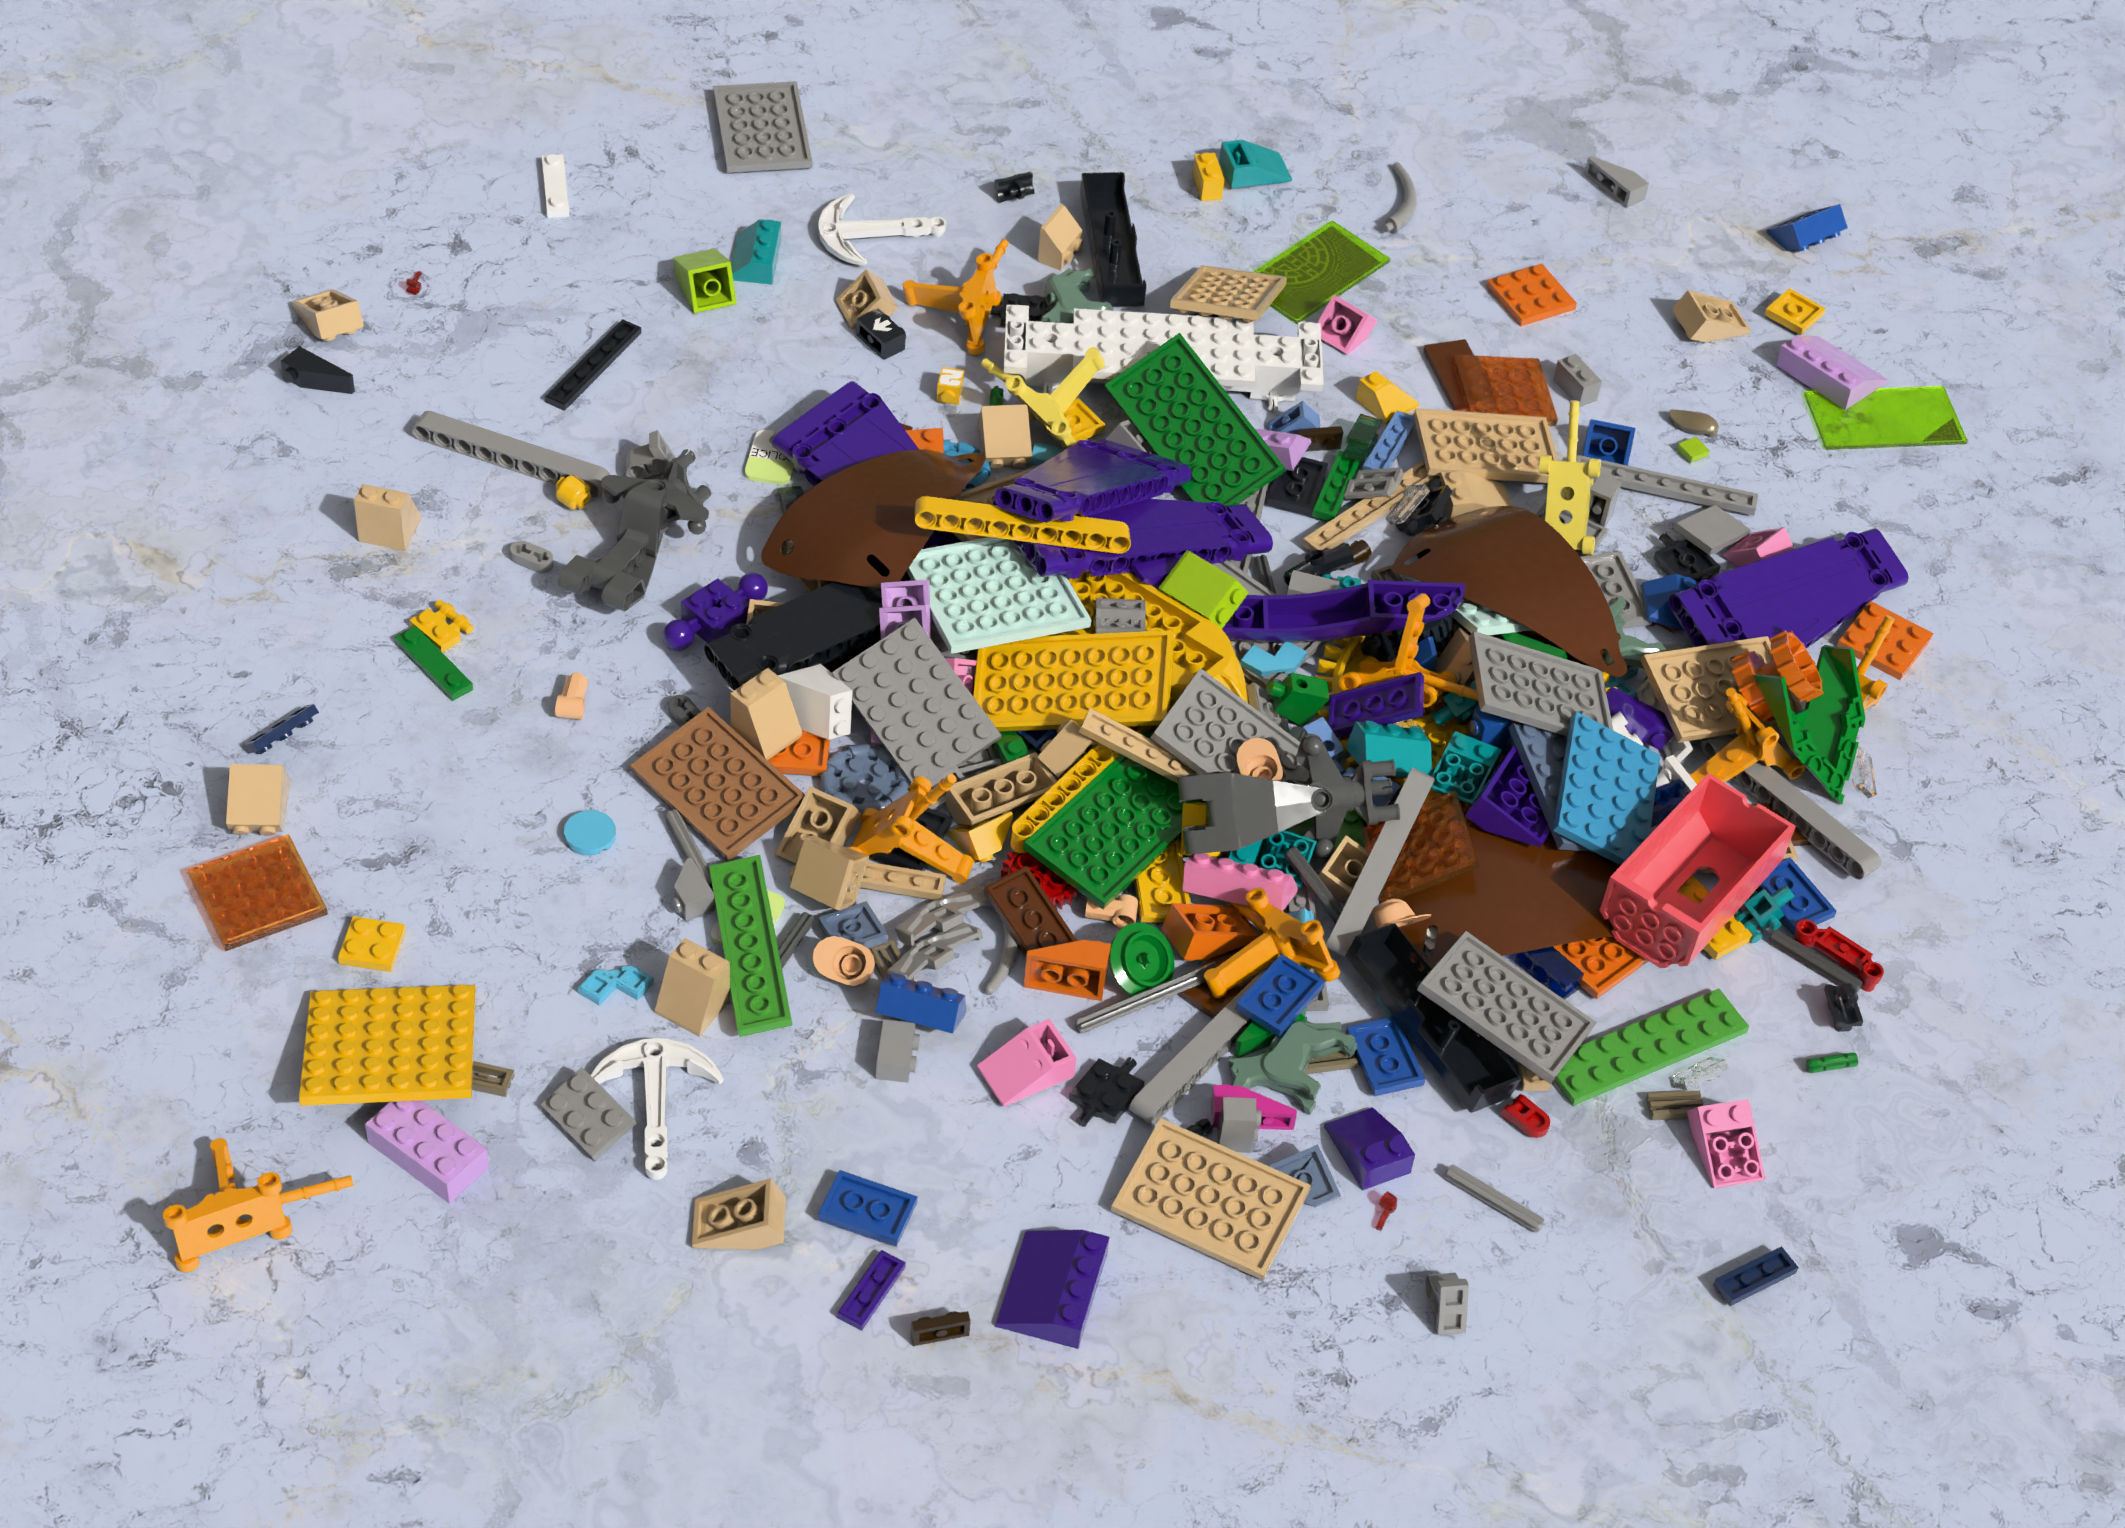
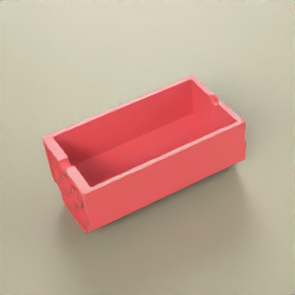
M1708 773L1613 873L1609 879L1600 912L1604 919L1610 920L1614 928L1611 932L1616 941L1657 967L1667 968L1671 964L1688 966L1784 859L1796 826L1759 803L1756 806L1750 805L1743 793ZM1698 870H1710L1718 876L1719 882L1699 904L1678 892Z

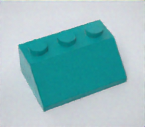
M759 219L738 233L731 262L733 281L773 284L781 245V221Z
M1355 721L1346 749L1359 765L1361 761L1365 760L1378 762L1394 759L1395 776L1407 778L1412 767L1432 776L1431 741L1426 737L1422 729L1415 726L1405 728L1396 724L1380 725L1373 721H1366V723Z

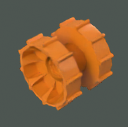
M1785 630L1769 639L1771 642L1770 653L1774 660L1767 664L1756 655L1755 651L1749 653L1748 650L1731 659L1733 662L1732 673L1735 676L1739 691L1747 700L1750 709L1761 718L1762 722L1766 720L1770 722L1775 718L1753 676L1755 674L1785 677L1787 689L1791 690L1799 698L1800 702L1804 700L1808 702L1824 694L1822 691L1823 681L1816 668V663L1811 658L1804 643L1794 635L1793 631L1787 633Z

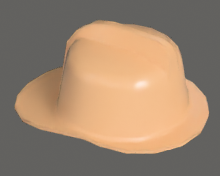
M1252 738L1245 741L1239 747L1237 764L1242 775L1281 781L1283 770L1277 751L1272 743L1266 739Z
M1400 899L1387 900L1372 909L1376 929L1393 923L1401 927L1431 917V914L1416 916L1409 905Z
M832 936L820 941L814 949L813 962L818 972L837 982L851 986L860 985L866 982L874 972V956L868 948L842 937Z

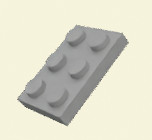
M583 1067L540 1104L594 1161L636 1124V1121Z

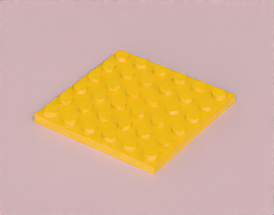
M460 984L454 986L433 985L429 987L310 991L299 1094L300 1106L472 1098L476 985Z

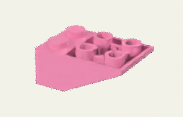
M1047 1019L1024 1029L980 1062L977 1068L1001 1105L1005 1107L1073 1078L1076 1056L1052 1021Z
M1749 1099L1700 1106L1687 1111L1692 1139L1713 1188L1765 1180Z

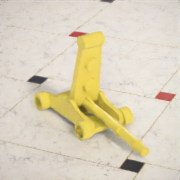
M1096 347L1089 348L1084 359L1073 368L1071 373L1051 395L1034 391L1025 384L1021 376L1004 373V370L999 368L996 363H992L986 358L982 361L981 366L987 369L990 374H994L1005 382L1010 394L1015 395L1021 405H1028L1029 420L1035 419L1060 445L1067 449L1077 442L1071 435L1070 423L1065 418L1064 412L1094 374L1104 368L1105 361Z
M1572 400L1570 401V411L1568 412L1567 461L1552 460L1551 455H1541L1539 473L1549 474L1545 521L1560 533L1573 549L1582 550L1584 555H1593L1595 537L1586 536L1589 517L1590 489L1594 484V479L1591 477L1599 478L1601 459L1591 458L1589 463L1576 462L1578 418L1580 413L1579 401ZM1561 511L1571 512L1572 520L1570 523L1565 524L1560 521L1559 515Z

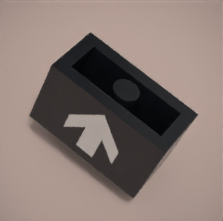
M879 308L857 318L856 335L883 360L905 350L906 332Z

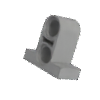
M658 430L649 433V444L627 452V477L645 479L666 471L667 464L673 458H676Z
M1456 1273L1427 1275L1425 1280L1426 1293L1436 1315L1435 1330L1437 1334L1466 1333L1469 1284L1466 1278L1459 1279Z

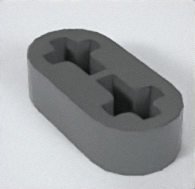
M676 695L669 700V714L680 727L701 712L687 696Z

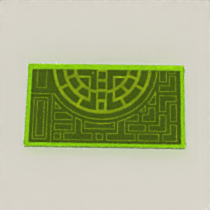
M1332 220L1254 272L1287 277L1286 286L1271 303L1270 307L1295 324H1298V322L1303 321L1327 305L1333 295L1339 297L1388 264L1391 258Z
M1944 386L1878 388L1846 410L1833 403L1818 391L1804 392V397L1826 450L1967 444L1968 442Z

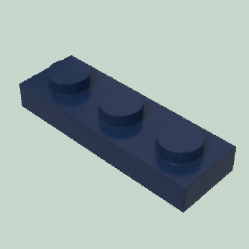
M314 704L303 706L243 744L248 754L254 752L262 754L273 747L271 743L279 739V741L290 737L293 734L291 730L297 726L303 728L313 722L312 717L318 714L319 711Z
M1781 1246L1716 1278L1713 1286L1727 1304L1732 1306L1796 1274L1799 1267Z

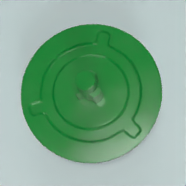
M1136 922L1124 926L1114 936L1111 942L1109 965L1117 984L1132 996L1171 980L1174 973V955L1168 940L1161 931L1150 924Z

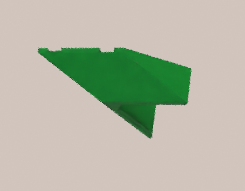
M1824 645L1821 647L1816 665L1820 678L1823 681L1822 691L1824 694L1806 702L1804 710L1797 713L1791 710L1785 677L1755 674L1753 676L1790 750L1836 802L1842 804L1845 796L1842 794L1845 780L1849 781L1859 742H1856L1859 727L1863 728L1866 718L1854 648Z

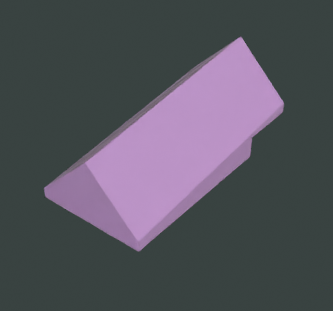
M929 580L881 583L882 608H879L881 640L913 618H916L931 639Z

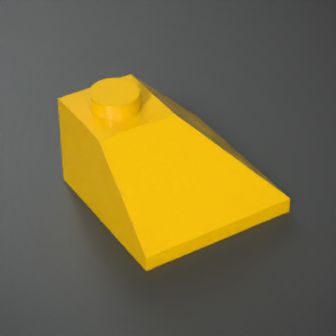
M1377 371L1359 380L1356 400L1386 425L1389 424L1397 410L1407 414L1419 407V402Z
M1006 811L973 825L961 824L947 832L963 854L971 856L974 860H979V863L986 862L994 858L993 854L1002 849L1013 814L1012 811Z

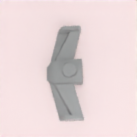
M975 887L923 905L921 909L895 927V931L902 943L912 947L914 941L933 927L941 932H945L964 922L963 912L984 905L988 907L992 905L983 893V890Z
M963 922L945 932H939L926 939H921L887 970V973L890 975L901 974L911 980L925 966L934 970L943 968L945 964L955 958L953 948L973 939L981 940L983 938L980 928Z

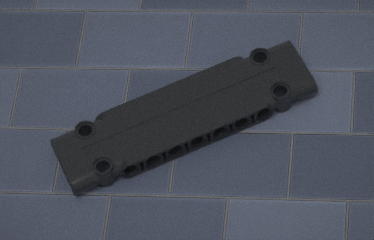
M933 544L927 548L938 547V545ZM882 562L871 565L883 577H887L890 574L889 569ZM905 572L900 581H911L907 572ZM832 582L758 614L748 624L734 625L729 634L704 644L705 655L733 690H736L767 668L776 675H781L818 664L824 665L881 639L879 608H882L881 588Z

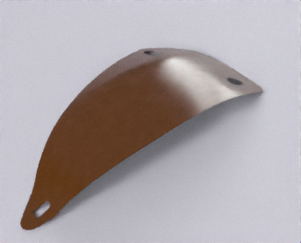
M905 450L878 456L846 468L808 490L786 510L774 527L762 550V562L779 573L803 579L835 581L881 588V583L899 582L935 531L920 528L916 525L915 501L923 496L956 500L970 480L980 472L986 456L979 453L949 456L932 450ZM971 459L974 462L961 463L957 460ZM786 540H792L794 542L793 551L789 555H782L780 551L782 543ZM868 555L876 556L889 569L890 574L887 577L880 575L867 562Z
M1492 506L1435 524L1416 534L1405 545L1392 565L1393 572L1423 582L1464 583L1465 591L1463 598L1523 624L1550 640L1576 659L1616 677L1624 676L1627 672V665L1619 648L1615 622L1607 600L1596 579L1581 557L1562 535L1545 520L1526 509L1515 506ZM1488 512L1482 515L1472 516L1477 513ZM1431 549L1428 554L1414 563L1404 565L1405 561L1422 550ZM1606 649L1615 663L1607 666L1600 655V651Z
M1445 823L1409 832L1400 853L1409 847L1414 848L1415 853L1406 862H1400L1397 857L1382 888L1384 901L1400 899L1409 905L1416 916L1431 914V917L1399 928L1433 969L1465 931L1501 956L1572 942L1613 937L1611 931L1614 928L1609 919L1603 918L1600 907L1609 879L1618 868L1587 851L1560 850L1555 840L1548 837L1538 847L1484 831L1474 823ZM1435 925L1438 928L1434 952L1431 956H1425L1423 950L1427 929ZM1412 952L1411 957L1416 962L1417 957ZM1420 962V968L1421 970H1424V966Z

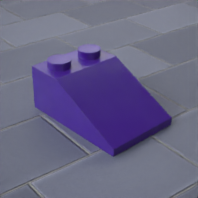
M1373 1107L1324 1125L1362 1191L1411 1173L1415 1158L1414 1151L1404 1135Z

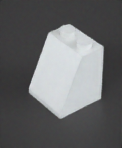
M822 664L778 675L786 682L801 730L828 740L850 734L852 690L841 680H837Z

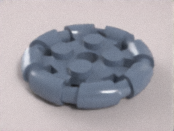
M871 744L848 746L845 751H837L829 757L827 771L820 774L822 792L854 805L861 814L867 808H874L880 811L909 792V779L898 767L885 747L882 746L880 749L871 747ZM869 757L878 758L877 762L869 760ZM861 780H870L871 783L865 785V784L860 783V781H861Z

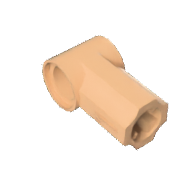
M573 672L567 676L562 695H558L556 700V717L582 720L585 706L584 698L588 688V678H585L582 673Z
M1120 895L1103 910L1090 899H1087L1085 917L1112 921L1114 926L1121 929L1128 924L1136 922L1139 902L1131 895Z

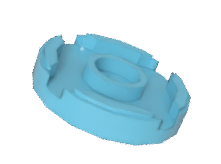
M597 810L578 812L570 817L564 826L565 842H567L571 850L582 855L600 854L601 850L609 849L615 841L616 826L613 820L607 814Z

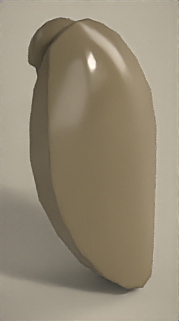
M1670 410L1671 422L1685 432L1706 434L1708 436H1715L1718 433L1719 425L1717 421L1706 413Z

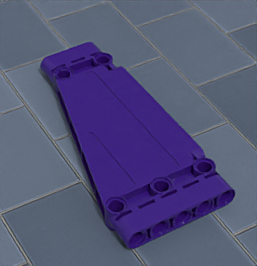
M850 381L776 434L772 441V446L793 463L794 469L798 473L804 474L813 486L863 461L889 453L919 449L882 398L876 393H868L854 381ZM935 530L922 549L933 544L943 546L960 543L961 541L953 532Z
M1102 439L1094 442L1079 440L1038 467L1016 478L1014 484L997 489L994 500L1001 509L1047 523L1054 520L1073 521L1076 514L1089 516L1161 496L1164 493H1172L1174 487L1190 481L1192 472L1186 464Z
M1146 499L1093 515L1082 516L1121 521L1127 524L1130 532L1131 546L1124 553L1117 554L1013 540L1040 576L1063 575L1071 579L1079 578L1081 572H1090L1093 576L1133 572L1131 569L1133 564L1180 554L1183 555L1186 550L1210 564L1222 563L1228 558L1234 561H1241L1245 555L1268 553L1273 547L1271 534L1245 504L1224 506L1218 502Z
M1873 528L1861 533L1849 532L1844 538L1839 540L1831 537L1720 573L1710 580L1700 581L1695 587L1671 594L1669 606L1695 647L1768 636L1770 639L1786 630L1787 633L1793 631L1794 635L1804 643L1807 649L1866 606L1870 601L1876 599L1881 593L1906 585L1908 573L1878 529Z

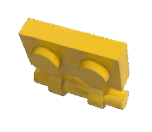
M438 600L435 603V608L439 611L434 613L428 608L410 619L409 623L411 628L416 626L443 653L461 641L459 634L461 631L470 634L474 626L469 623L467 617L459 615L455 611V607L450 603ZM450 619L453 623L448 625L445 621Z

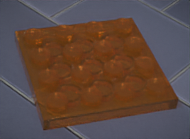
M1454 355L1452 362L1467 412L1546 417L1548 426H1556L1558 417L1539 359Z
M1456 791L1422 805L1380 892L1379 897L1382 903L1390 899L1404 898L1480 867L1462 805ZM1385 821L1362 828L1367 851L1371 852Z
M289 834L188 869L190 880L225 951L328 915L327 907Z

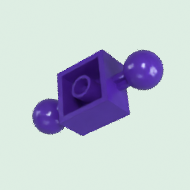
M747 573L739 579L736 591H733L717 578L681 601V619L672 620L664 627V643L672 650L682 651L692 644L694 633L708 643L729 634L731 628L736 624H747L750 599L763 600L767 595L768 585L765 578L758 573Z

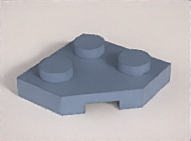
M867 901L818 917L819 926L826 937H842L861 944L868 949L888 942V933Z
M1318 1144L1269 1165L1271 1168L1311 1185L1310 1192L1304 1201L1307 1205L1316 1208L1341 1197Z

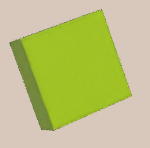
M1697 437L1678 443L1677 450L1690 463L1707 457L1710 452Z

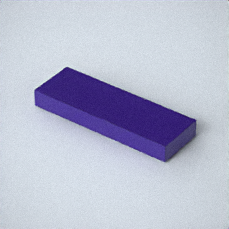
M881 1250L838 1311L837 1318L862 1331L905 1269L906 1262Z

